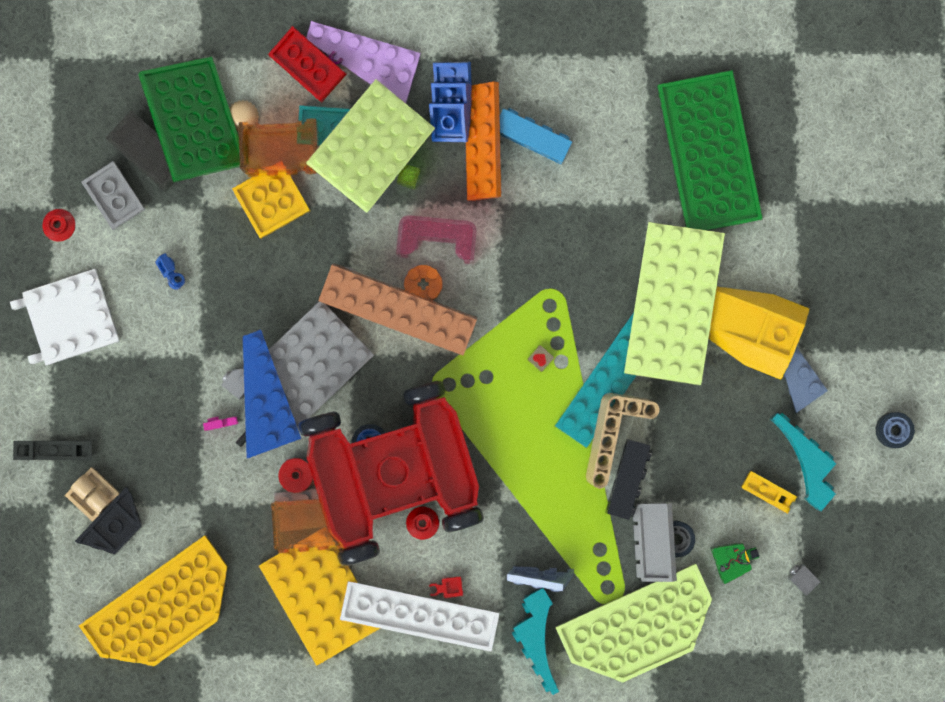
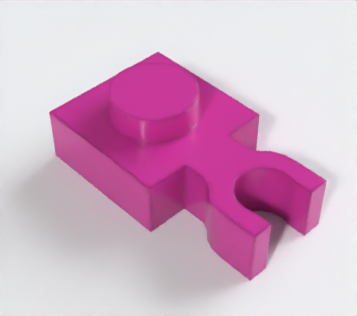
M219 416L207 419V423H203L204 431L237 425L238 419L237 417L219 420Z

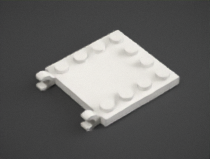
M96 269L23 292V299L10 302L14 310L27 307L41 353L28 356L30 364L44 361L45 365H50L120 341Z

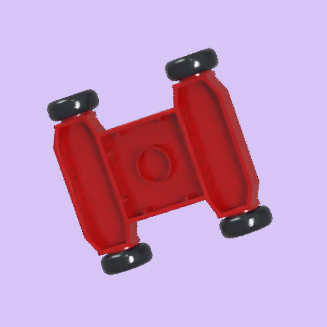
M439 380L405 390L403 394L405 403L407 405H414L413 425L355 443H349L341 432V428L335 429L341 425L340 415L336 411L302 420L299 423L301 435L310 437L308 438L307 461L329 533L340 544V547L343 548L337 554L339 563L342 566L363 562L380 554L378 543L375 540H370L373 539L374 519L437 500L445 515H447L442 519V526L448 533L466 529L483 522L482 510L478 507L473 508L478 505L479 484L457 412L446 401L445 397L440 398L445 394L443 382Z

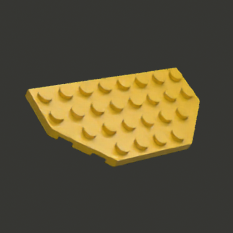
M204 535L81 623L79 627L100 657L156 666L219 620L228 566L207 536Z

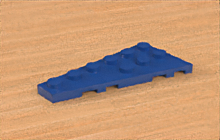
M261 330L243 336L247 459L301 439Z

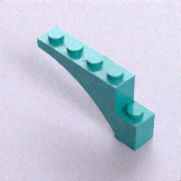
M775 413L770 420L789 440L800 462L806 490L804 499L816 510L822 511L836 495L832 491L834 487L827 481L822 482L836 465L833 461L834 457L827 451L822 452L818 448L820 445L812 438L808 440L804 436L805 432L797 425L793 427L786 415Z
M538 588L523 597L524 603H522V606L527 614L531 612L532 615L514 625V631L511 633L517 643L521 641L524 648L521 650L527 659L531 658L534 665L531 667L537 676L541 675L544 681L541 684L547 693L550 691L554 695L559 692V689L550 672L545 649L546 620L549 607L553 603L544 588Z

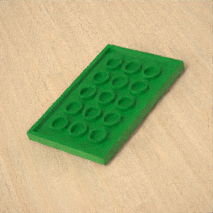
M212 57L139 72L138 75L173 182L246 166L247 161Z

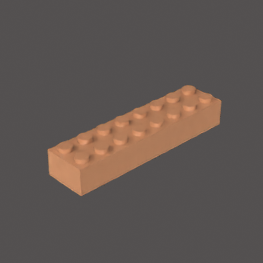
M334 263L331 265L318 300L319 302L460 355H464L477 321L475 316Z

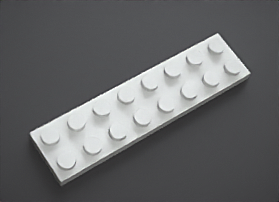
M348 581L340 620L492 652L499 613Z

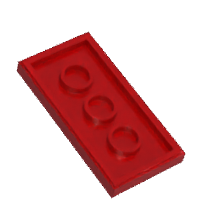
M293 26L268 54L321 103L347 75Z

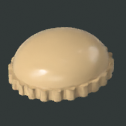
M238 100V102L231 104L229 109L237 132L247 133L257 126L259 112H257L255 105L244 100Z

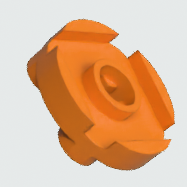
M419 265L409 270L404 280V288L406 291L433 301L442 290V279L436 269L427 265ZM422 278L425 279V282H429V286H426L425 290H422L421 286L417 285V283L421 282Z

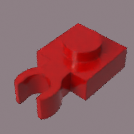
M461 576L442 578V584L440 585L437 583L429 584V587L435 586L437 588V592L430 593V596H437L439 593H444V598L463 596Z

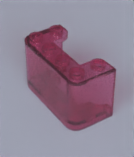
M404 216L399 222L396 254L398 258H408V254L418 250L419 240L456 244V255L464 260V264L474 265L476 226L472 222L464 220Z

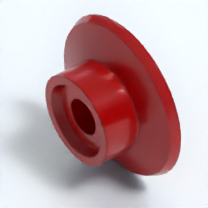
M54 209L48 212L43 219V232L52 241H65L75 231L74 217L64 209ZM60 221L61 226L56 228V222Z
M299 458L285 461L278 473L281 486L292 493L306 490L313 479L309 464ZM294 472L299 473L298 479L293 478Z
M416 507L407 516L406 528L414 538L426 540L436 534L439 528V518L436 512L429 507ZM420 520L426 521V525L424 527H421L419 525Z

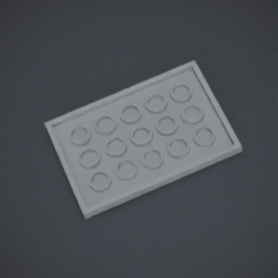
M322 302L315 304L268 349L297 428H299L298 425L302 420L308 419L374 356L329 307ZM244 373L237 379L243 386Z

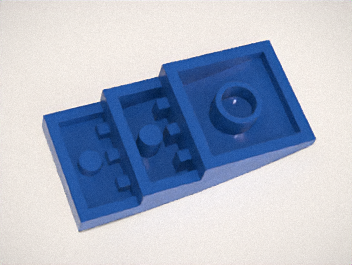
M471 62L433 63L434 82L431 83L432 103L429 104L430 124L435 127L431 133L432 142H468L471 116Z

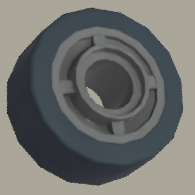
M677 520L673 521L674 535L680 534L681 542L674 544L675 558L688 555L693 550L696 542L693 529L687 523Z

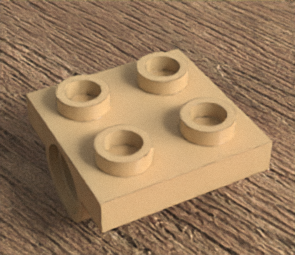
M91 467L71 486V489L65 496L93 522L120 492Z

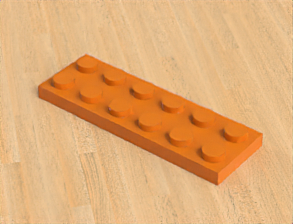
M493 81L471 86V116L468 142H466L468 201L501 197L499 82Z

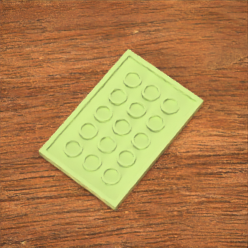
M375 79L306 164L367 213L433 132L435 127Z

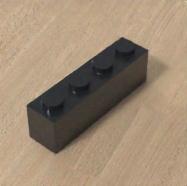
M626 439L605 513L627 520L630 519V516H634L636 510L634 505L635 498H639L642 487H639L640 481L645 479L647 469L644 467L646 461H650L652 455L650 445Z

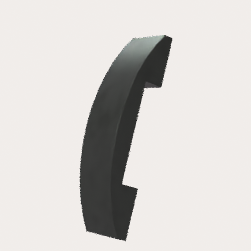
M13 441V460H92V441Z

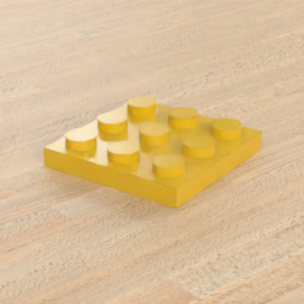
M282 161L232 188L260 239L310 212L309 207Z

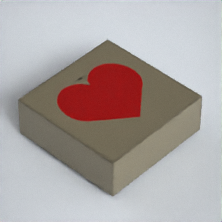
M540 345L527 360L542 372L554 357Z

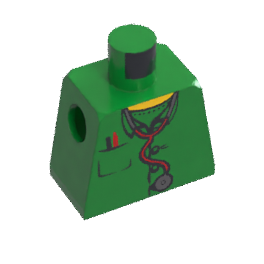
M743 543L710 548L721 581L724 584L751 571L750 561L760 558L756 547L745 550Z

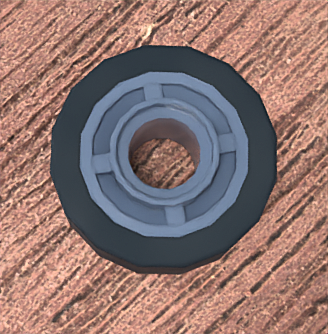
M890 412L883 415L877 421L875 427L879 442L889 448H902L908 445L915 433L912 420L906 414L900 412ZM893 425L899 428L897 435H893L891 432Z

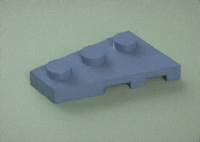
M796 347L784 373L795 413L828 391Z
M513 566L507 574V581L513 582L516 585L526 584L532 585L534 588H548L551 591L559 592L563 591L573 578L574 569H567V572H557V568L539 571L537 567Z

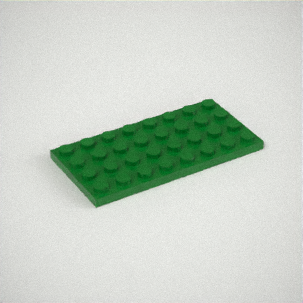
M733 70L657 85L685 227L709 231L763 220Z

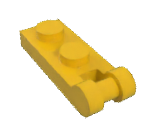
M749 471L741 486L742 489L787 514L790 511L791 503L795 502L797 498L795 495L752 471ZM781 496L786 497L783 504L778 502Z

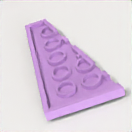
M311 21L306 38L319 50L327 55H330L332 51H336L337 53L334 55L335 61L343 58L344 60L340 64L370 85L375 79L378 80L404 103L407 102L421 53Z

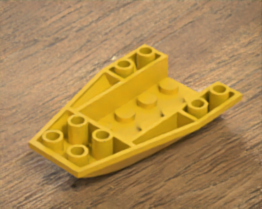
M717 286L708 339L745 366L781 380L805 327L809 308L774 294Z

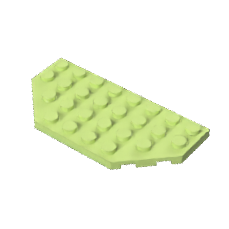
M696 563L677 571V581L653 582L556 626V630L571 663L611 677L617 681L625 682L693 651L712 601Z

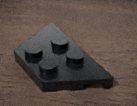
M125 487L75 542L111 554H117L143 526L130 489Z

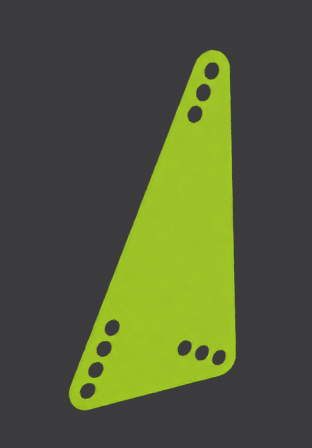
M545 289L467 348L464 355H458L434 375L432 382L438 380L443 382L445 378H453L455 380L456 388L451 392L445 391V394L440 398L445 397L446 401L457 412L462 430L569 567L574 569V573L594 599L601 604H607L623 596L625 584L611 516L605 513L608 504L605 487L596 488L586 480L593 439L586 448L555 427L583 386V380L566 299L562 293L555 289ZM546 299H553L556 302L557 308L554 312L547 313L544 311L543 302ZM552 317L559 319L561 323L559 330L555 332L550 331L546 326L548 319ZM560 336L564 339L565 344L561 350H554L551 347L550 341L553 337ZM541 345L554 359L558 355L566 356L568 358V365L564 369H559L555 366L553 359L541 372L527 359ZM484 370H489L493 373V381L489 384H483L479 379L480 373ZM464 374H471L474 377L475 383L472 387L465 388L462 386L461 377ZM600 474L595 477V482L599 480ZM599 542L604 543L607 547V552L602 557H598L593 553V546ZM602 561L608 562L611 566L610 573L605 576L597 572V565ZM606 580L612 581L615 585L614 592L609 595L604 594L600 588L602 582Z

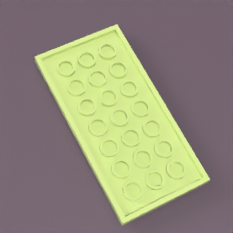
M648 222L624 374L701 385L725 233Z

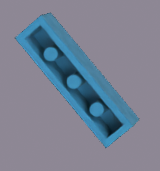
M513 109L502 110L500 114V136L562 165L572 144V141L569 140L570 137L562 133L559 135L552 132V128L546 125L541 127L535 124L536 121L525 116V118H522Z

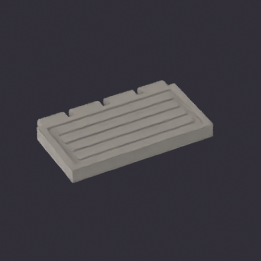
M672 503L636 504L637 508L633 516V522H638V525H633L634 541H639V544H635V559L640 560V563L636 564L637 577L645 582L677 581Z

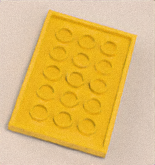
M326 527L259 565L316 666L380 629L340 620L348 581L358 583L349 566H342L339 563L337 554L340 550Z

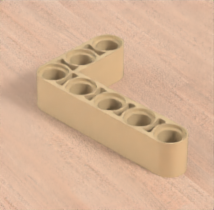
M607 393L602 397L586 472L588 483L600 489L604 488L609 482L622 414L653 419L659 414L657 403L645 398ZM615 399V404L610 407V402ZM633 402L632 408L628 410V404ZM650 405V410L646 413L645 409ZM611 418V423L606 426V421ZM607 437V442L602 444L603 439ZM604 456L603 461L598 463L599 458ZM600 474L599 480L595 482V477Z

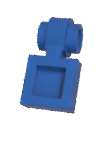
M166 253L160 255L155 263L163 277H167L168 284L172 289H180L185 283L184 276L174 272L175 264Z

